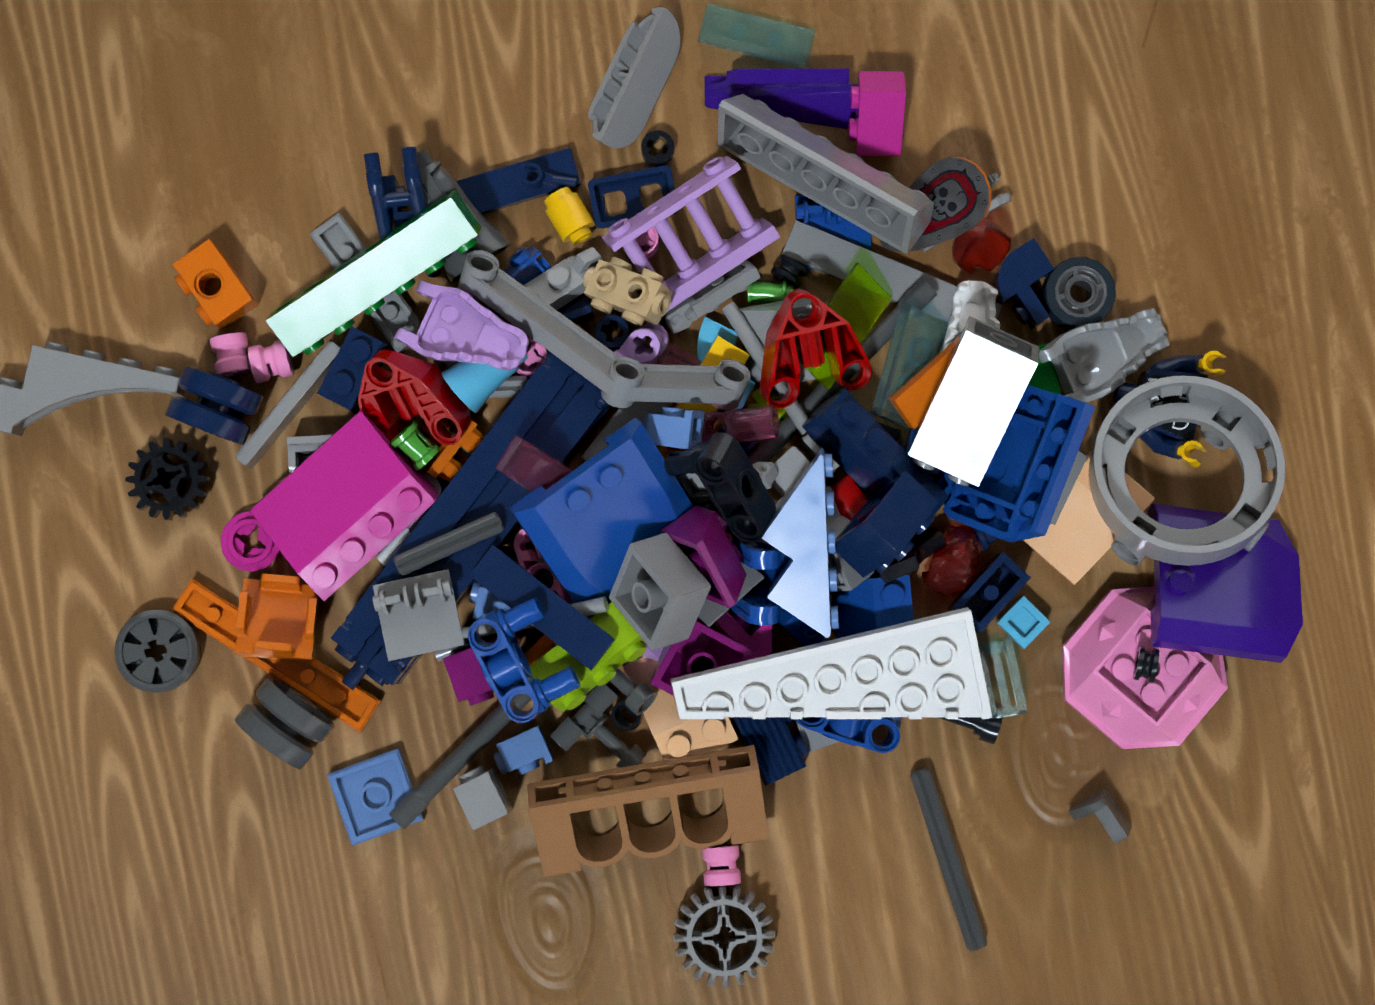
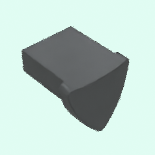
M1107 788L1098 791L1068 810L1074 820L1094 812L1115 844L1128 837L1132 827Z

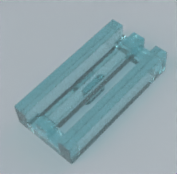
M1012 638L1004 639V642L998 643L997 640L990 641L986 645L978 643L992 718L989 719L1026 714L1027 705ZM1005 651L1016 706H1011L1000 657V652ZM989 653L992 656L1003 707L996 709L985 654Z

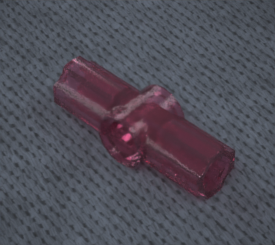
M773 405L723 412L713 411L704 416L701 443L709 441L714 434V424L720 418L727 425L726 433L736 438L739 443L779 438V417ZM665 446L666 452L688 450Z

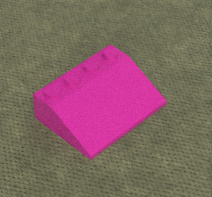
M362 410L354 415L250 509L252 515L296 573L323 601L330 597L430 508L437 500L439 493L419 471L412 467L413 464L397 447L393 448L390 445L391 441Z

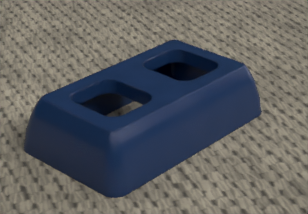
M663 165L590 180L588 182V189L595 225L601 229L608 228L621 219L627 218L629 220L643 211L645 208L642 206L639 192L643 186L658 184L661 187L663 197L675 190L671 168ZM617 191L623 192L626 198L627 212L608 216L603 201L604 195Z

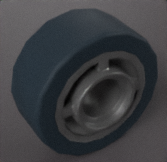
M1087 257L1070 258L1059 263L1045 278L1041 290L1042 305L1053 322L1069 330L1085 324L1099 323L1112 310L1116 298L1115 282L1109 270L1099 261ZM1078 285L1085 289L1087 293L1086 302L1079 303L1072 299L1070 295L1071 286Z

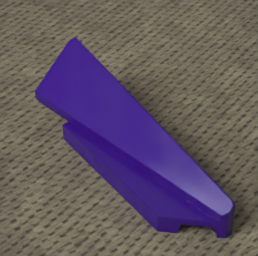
M849 68L734 69L727 71V76H705L704 78L705 106L707 108L718 109L722 100L744 94L753 100L764 102L770 110L784 118L789 117L797 122L848 129L849 118H855L856 109H850L851 86H858V84H849Z

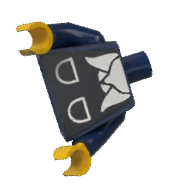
M1209 351L1204 357L1202 355H1178L1156 362L1150 367V370L1140 374L1138 385L1125 382L1114 390L1113 402L1117 403L1133 389L1159 378L1170 376L1208 378V375L1200 374L1204 371L1221 376L1226 370L1213 369L1212 362L1216 358H1226V356L1218 351ZM1186 394L1163 398L1155 396L1149 399L1151 408L1168 403H1187ZM1165 423L1148 430L1139 437L1154 453L1178 460L1183 458L1190 466L1195 468L1199 467L1201 463L1191 459V453L1195 450L1206 452V449L1199 442L1193 441L1197 425L1194 423Z

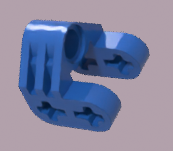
M733 534L732 543L738 548L743 557L741 562L750 568L760 569L761 574L764 576V584H758L731 607V610L750 624H776L779 622L782 607L767 598L768 590L790 558L761 539V537L758 541L751 543L742 541Z

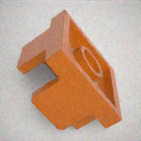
M262 574L261 580L244 579L243 589L240 591L235 654L238 656L312 662L319 596L308 584H302L300 577Z

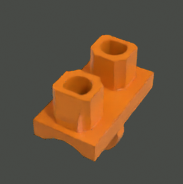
M443 418L445 428L449 430L452 424ZM470 419L469 428L462 438L454 445L441 444L439 447L440 451L423 469L435 478L440 476L442 479L451 482L463 466L452 458L458 449L462 446L472 454L484 439L482 433L475 428L478 424ZM425 424L422 430L429 435L427 440L432 445H437L439 442L434 439ZM457 425L453 428V430L450 433L458 432Z

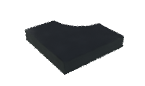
M936 527L927 529L920 535L915 534L910 540L914 543V546L906 556L899 561L894 559L881 573L877 570L874 571L886 583L917 571L923 560L947 546L943 534Z

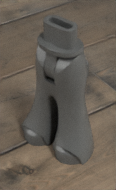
M427 149L417 153L427 208L456 190L481 226L478 235L475 237L478 242L473 246L474 249L483 250L496 256L511 245L509 240L480 214L440 161L434 162ZM469 249L461 254L455 250L444 257L447 262L443 266L451 283L460 278L466 256L470 252Z

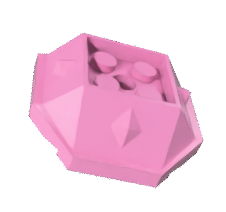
M1155 586L1109 590L1061 646L1063 700L1120 749L1180 746L1228 689L1223 655L1151 646L1150 611L1155 606ZM1139 646H1144L1148 652H1152L1153 649H1159L1160 651L1158 668L1153 683H1149L1143 677L1139 678V680H1133L1134 665Z

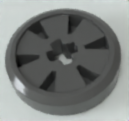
M148 610L133 616L124 624L117 636L114 654L118 670L128 683L142 691L160 693L174 690L191 678L199 664L201 647L194 627L187 620L172 611ZM154 641L158 645H165L167 648V653L162 654L164 659L160 662L157 657L149 656V649L154 648L152 645Z

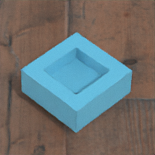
M1021 596L995 623L1022 649H1025L1044 630L1050 621L1025 596Z

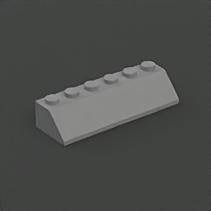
M741 94L724 99L719 104L717 146L903 253H909L931 222L934 202L929 200L923 192L904 186L897 182L891 174L884 171L880 172L867 165L856 154L844 152L834 146L826 137L816 136L802 128L794 119L784 118L770 110L764 102L753 100Z

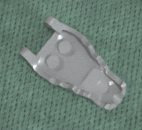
M1155 308L1139 311L1127 318H1116L1102 323L1085 324L1067 331L1039 351V359L1041 363L1052 362L1065 392L1064 396L1082 402H1090L1112 393L1117 387L1125 383V378L1128 375L1136 372L1147 361V357L1169 346L1170 343L1167 339V330L1162 325L1161 316L1156 312Z

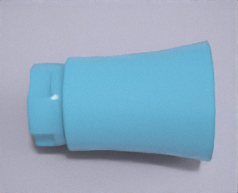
M527 353L520 364L527 360ZM458 362L441 374L459 399L469 409L477 413L499 386L519 368L507 371L486 364Z

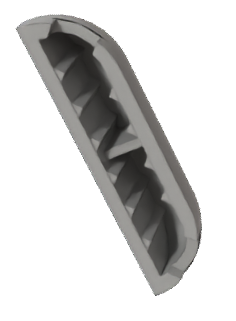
M665 7L651 9L652 14L643 19L639 24L634 21L631 23L591 103L588 118L592 120V136L606 146L623 148L633 143L639 137L676 62L680 49V29L673 14Z

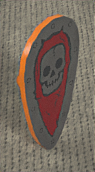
M947 157L935 162L911 184L909 188L923 192L929 200L934 202L931 222L910 251L931 247L958 237L976 227L986 217L991 205V187L986 174L976 163L964 157ZM880 239L885 249L902 252Z

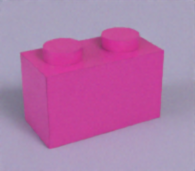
M858 72V86H851L850 109H856V116L848 120V141H855L857 156H901L906 101L904 72Z

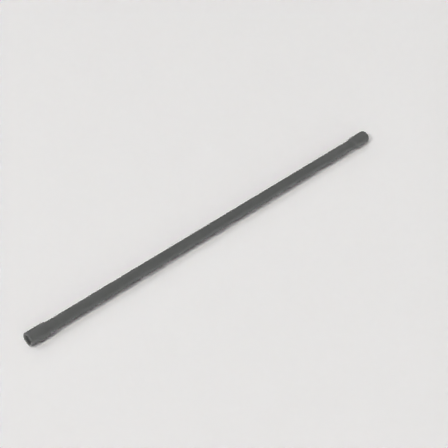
M921 279L898 302L896 308L860 343L868 360L937 296L936 291L925 280ZM858 363L850 365L842 375L843 380L849 381L860 370ZM832 372L800 403L808 418L823 401L835 395L842 388L834 380ZM789 415L747 456L752 465L758 461L769 462L799 432ZM712 501L701 502L698 505L705 509H717ZM526 694L514 696V703L520 710L532 700ZM501 704L417 788L413 789L389 813L400 827L406 829L428 807L430 801L511 721Z

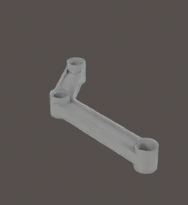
M483 250L470 251L466 256L457 288L471 295L476 301L484 302L601 389L602 398L609 405L617 408H628L634 402L711 403L716 408L726 411L734 410L738 407L751 377L750 371L742 363L735 360H724L720 362L719 366L641 364L630 357H619L499 268V261L493 254Z

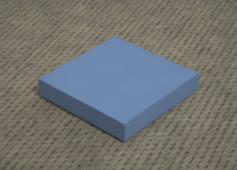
M400 748L327 774L352 846L402 828L392 819L389 813L414 788ZM421 813L411 824L424 820L423 813Z

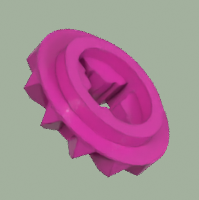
M243 512L236 515L223 529L221 536L222 552L227 561L240 570L256 572L270 566L280 554V550L251 512ZM259 527L257 539L266 548H252L251 552H248L245 557L247 544L237 536L238 534L251 536Z

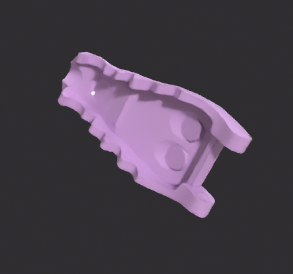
M420 280L416 292L432 299L418 332L415 335L408 330L398 328L394 337L395 340L405 344L420 355L433 360L486 364L507 371H511L519 366L526 355L529 344L527 334L523 330L503 322L496 314L480 305L468 293L457 288L434 285Z

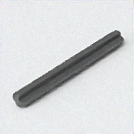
M929 768L915 770L911 773L910 777L966 947L970 951L981 949L987 945L986 937L931 770Z

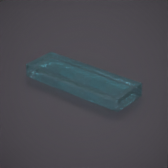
M707 4L698 42L805 69L815 31Z

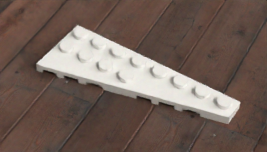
M968 607L670 679L680 719H725V717H752V719H765V717H790V719H802V717H826V719H882V717H908L909 719H922V717H945L946 719H958V717L992 718L972 612Z

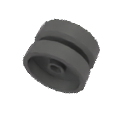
M267 676L256 691L259 701L265 708L257 704H246L236 716L235 721L246 734L267 751L297 769H302L314 754L310 743L304 737L315 742H322L335 725L305 696L279 680Z

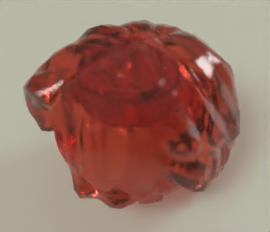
M948 526L945 536L947 546L933 554L929 570L922 572L923 583L928 588L937 593L952 595L966 590L972 584L974 576L977 574L979 550L978 541L969 526Z

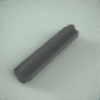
M492 512L394 557L395 566L401 575L409 574L502 532L504 525L500 516L496 512Z

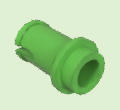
M783 280V284L755 281L748 287L747 303L765 304L784 301L785 297L794 291V285L787 284V280Z

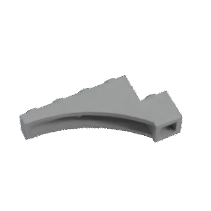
M46 342L45 348L32 345L22 389V382L0 377V432L22 437L25 428L54 411L103 395L128 392H155L184 396L185 391L177 384L179 381L177 370L156 366L155 372L142 370V363L125 358H119L118 364L104 361V354L89 350H83L81 356L68 353V346L53 342Z

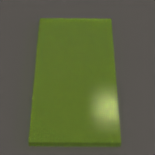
M855 263L827 306L850 323L861 344L892 297L859 263ZM820 330L825 363L820 364V367L813 368L811 366L806 369L829 390L835 380L832 375L830 359L826 352L823 330ZM798 346V348H797L798 360H799V363L803 366V364H802V358H801V353H800V347Z

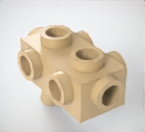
M612 257L609 263L599 259L596 267H590L586 271L583 279V285L586 288L584 294L592 299L590 304L592 307L604 313L611 314L614 309L622 312L621 317L635 325L642 326L643 322L646 321L658 326L661 317L669 310L673 291L662 283L664 277L654 271L643 268L641 274L632 272L631 264L616 257ZM638 289H642L641 295L637 293Z

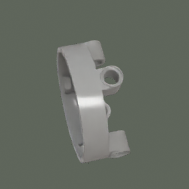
M1170 376L1147 382L1133 389L1112 407L1091 443L1094 446L1089 462V483L1094 503L1103 521L1116 535L1111 544L1112 550L1122 560L1134 566H1139L1146 556L1164 563L1190 566L1223 560L1236 554L1243 548L1250 552L1270 525L1267 522L1276 509L1284 487V452L1278 434L1268 417L1243 393L1226 384L1208 378ZM1186 394L1187 403H1168L1151 408L1149 399L1152 397L1160 396L1163 398ZM1188 422L1201 425L1199 429L1200 435L1213 447L1227 450L1230 446L1239 460L1243 477L1241 495L1234 509L1217 523L1199 529L1172 528L1146 515L1134 502L1125 480L1127 454L1142 434L1165 423ZM1266 448L1263 452L1267 470L1272 469L1273 480L1271 482L1262 483L1261 465L1255 449Z

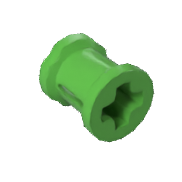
M414 420L392 439L390 445L393 448L398 447L412 461V467L418 471L440 451V448L436 444L432 445L417 429L419 424Z

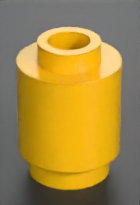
M570 187L561 188L544 200L547 207L545 212L564 243L571 241L573 245H577L593 234L590 229L594 227L595 222L578 193H573Z

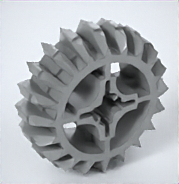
M739 885L733 887L732 896L726 895V886L718 887L720 895L713 896L710 886L704 887V893L707 899L702 901L696 893H693L691 900L696 907L692 909L688 905L683 904L680 908L683 914L688 916V919L676 918L674 921L675 926L685 929L684 932L673 934V941L685 942V945L675 950L676 956L689 954L690 957L682 964L683 968L687 970L696 964L698 967L693 975L696 980H699L704 972L709 973L707 978L708 986L715 984L716 976H722L723 988H728L730 984L728 976L735 975L738 985H743L744 978L741 972L746 970L752 978H755L758 974L752 964L756 962L762 967H766L768 964L767 960L760 955V952L773 953L774 947L769 943L763 942L764 939L775 937L774 930L763 929V926L773 921L772 916L764 915L759 917L758 914L765 909L766 905L761 901L752 907L750 904L755 896L752 891H749L743 900L740 899L741 887ZM717 906L716 922L711 927L693 931L697 919L706 910ZM729 906H734L744 911L753 921L755 928L746 929L745 927L734 925L729 919ZM722 917H725V924L728 927L729 933L731 931L735 933L734 937L728 938L725 954H723L722 944H719V938L717 940L713 938L714 934L720 933ZM755 940L748 955L741 961L731 964L733 948L738 944ZM702 942V944L715 947L719 953V965L710 963L701 957L693 943Z

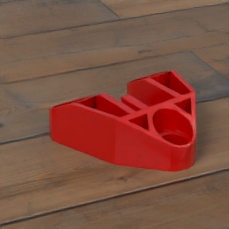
M796 289L785 297L766 333L760 393L762 398L774 408L788 407L799 396V374H801L795 336H798L804 368L811 366L816 368L820 367V364L825 363L820 330H823L826 352L830 359L834 380L847 390H858L864 387L872 376L869 360L850 323L812 293L804 289ZM800 298H808L811 302L810 313L803 318L795 317L792 312L794 303ZM858 363L860 366L858 377L853 381L843 380L842 375L850 365ZM786 381L788 384L786 395L780 399L771 398L769 395L771 389L777 383Z
M382 350L375 353L365 365L358 396L359 409L372 420L390 441L406 427L405 420H410L419 414L424 419L434 439L444 445H454L457 443L470 425L468 407L449 387L441 374L442 372L435 364L396 351ZM376 362L386 363L392 372L383 370ZM443 418L454 421L458 432L450 433L445 428Z

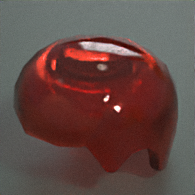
M983 219L976 227L954 238L952 242L953 262L970 274H973L972 268L975 267L991 271L1005 259L1011 248V237L997 223Z

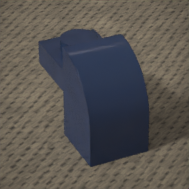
M1034 238L1012 251L998 267L993 280V287L998 290L996 302L1002 305L1012 299L1014 302L1012 310L1021 324L1025 325L1028 323L1031 329L1043 323L1050 316L1030 286L1054 270V267Z

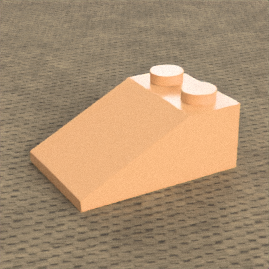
M1091 452L1086 455L1087 459L1056 524L1049 525L1045 536L1022 540L1073 585L1111 548V544L1116 537L1103 521L1092 497L1089 483ZM1125 472L1129 493L1134 502L1144 512L1155 497Z
M642 657L623 666L626 676L637 686L645 682L657 692L656 699L643 714L664 760L709 753L739 740L729 717H725V719H680L674 696L650 684L658 661Z

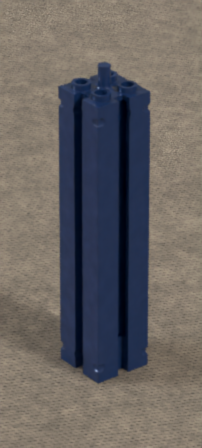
M550 352L543 364H540L372 585L449 569L458 609L470 594L475 581L469 574L492 545H495L502 551V547L509 543L521 527L509 508L540 485L545 490L550 488L603 420L605 414L613 407L602 398V390ZM492 512H496L500 516L504 525L502 532L409 574L401 575L398 572L394 563L396 555ZM372 585L348 614L345 622L338 627L331 637L338 644L335 651L352 663L356 661L341 681L352 690L356 688L365 674L381 686H384V684L389 685V683L391 685L401 684L410 672V669L423 655L388 661L378 611H375L373 596L375 595Z

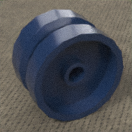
M184 366L177 384L182 390L198 396L197 401L194 402L180 396L172 397L165 416L243 446L251 428L246 422L230 416L231 412L234 410L248 416L256 415L263 396L241 387L242 384L210 371L205 373Z

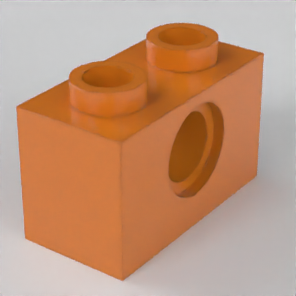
M210 238L172 264L179 273L174 277L175 281L187 296L193 293L200 303L195 309L208 326L214 323L215 326L224 330L259 305L219 247ZM219 278L221 281L219 292L215 295L207 296L205 294L206 283L210 279Z

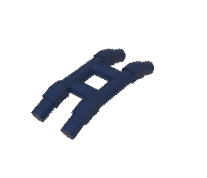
M416 147L401 149L407 190L386 194L379 153L364 154L367 185L372 200L379 239L394 231L389 208L411 205L413 217L427 209ZM440 268L429 275L427 274V276L430 278L439 276L441 274Z

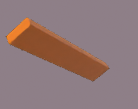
M191 579L171 611L235 651L238 607L197 580ZM242 656L358 732L364 730L382 702L381 699L359 685L354 690L347 687L341 682L345 677L344 675L314 656L312 657V662Z

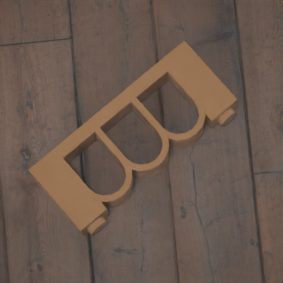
M754 745L527 783L529 812L544 877L582 871L581 864L590 867H606L622 859L627 851L642 858H658L672 852L678 847L680 842L695 849H706L720 846L730 838L732 845L769 839L760 772ZM722 788L723 805L713 816L695 819L681 811L677 795ZM669 797L671 814L662 824L654 827H640L629 820L625 804ZM616 806L619 823L608 834L589 836L580 832L574 823L572 813Z

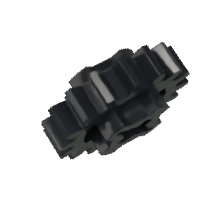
M164 438L163 447L161 448L157 442L151 441L149 442L150 452L147 453L140 449L136 451L141 460L139 463L129 462L128 466L135 470L134 476L125 477V481L135 484V488L128 492V495L132 498L140 497V501L136 505L139 510H144L150 506V517L157 518L162 511L164 520L172 521L175 511L179 517L185 518L187 517L186 507L189 506L196 510L200 508L195 499L197 496L207 497L208 493L201 489L202 483L211 482V478L201 475V471L207 468L208 464L204 461H195L200 454L198 450L192 449L186 453L187 443L179 441L174 448L173 441L169 438ZM167 455H177L186 464L174 466ZM151 464L152 469L148 478L145 479L146 471ZM165 472L175 475V478L170 480L171 487L161 484V481L166 479ZM192 480L191 487L185 496V487L188 481ZM159 493L164 494L169 504H160L150 496Z

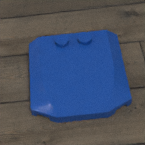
M1028 385L979 487L971 483L969 486L955 483L949 479V473L942 470L934 477V481L949 496L944 502L943 508L947 517L1008 542L1045 536L1095 406Z
M636 417L604 439L608 446L547 490L540 485L509 508L573 603L604 596L608 604L611 603L609 595L629 545L662 534L660 530L694 507L676 477L670 476L666 472L664 466L665 459L642 422Z

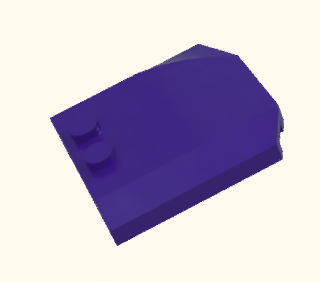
M1154 503L1147 510L1150 518L1163 525L1177 529L1204 528L1217 523L1229 514ZM1268 520L1267 523L1270 525L1250 552L1243 548L1236 554L1223 560L1203 565H1174L1154 560L1155 606L1150 611L1151 646L1281 663L1287 657L1303 625L1299 555L1279 520Z

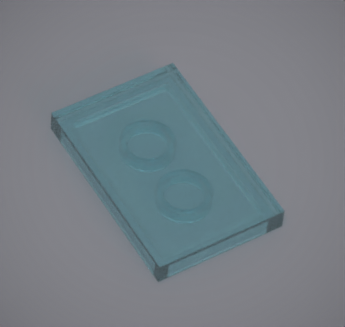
M901 306L871 414L908 430L912 429L907 426L889 398L940 353L948 323L913 306Z

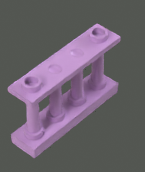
M728 156L724 158L716 157L704 165V171L629 220L625 218L615 222L608 229L609 233L602 237L605 244L614 252L623 247L637 272L641 274L643 268L654 271L635 238L650 228L655 227L678 266L675 275L662 281L665 286L673 291L669 310L780 238L773 224L762 217L760 219H753L730 178L731 175L741 170L738 162ZM716 185L741 226L739 233L728 240L722 239L698 198ZM684 206L687 207L709 245L708 253L697 260H691L667 217Z

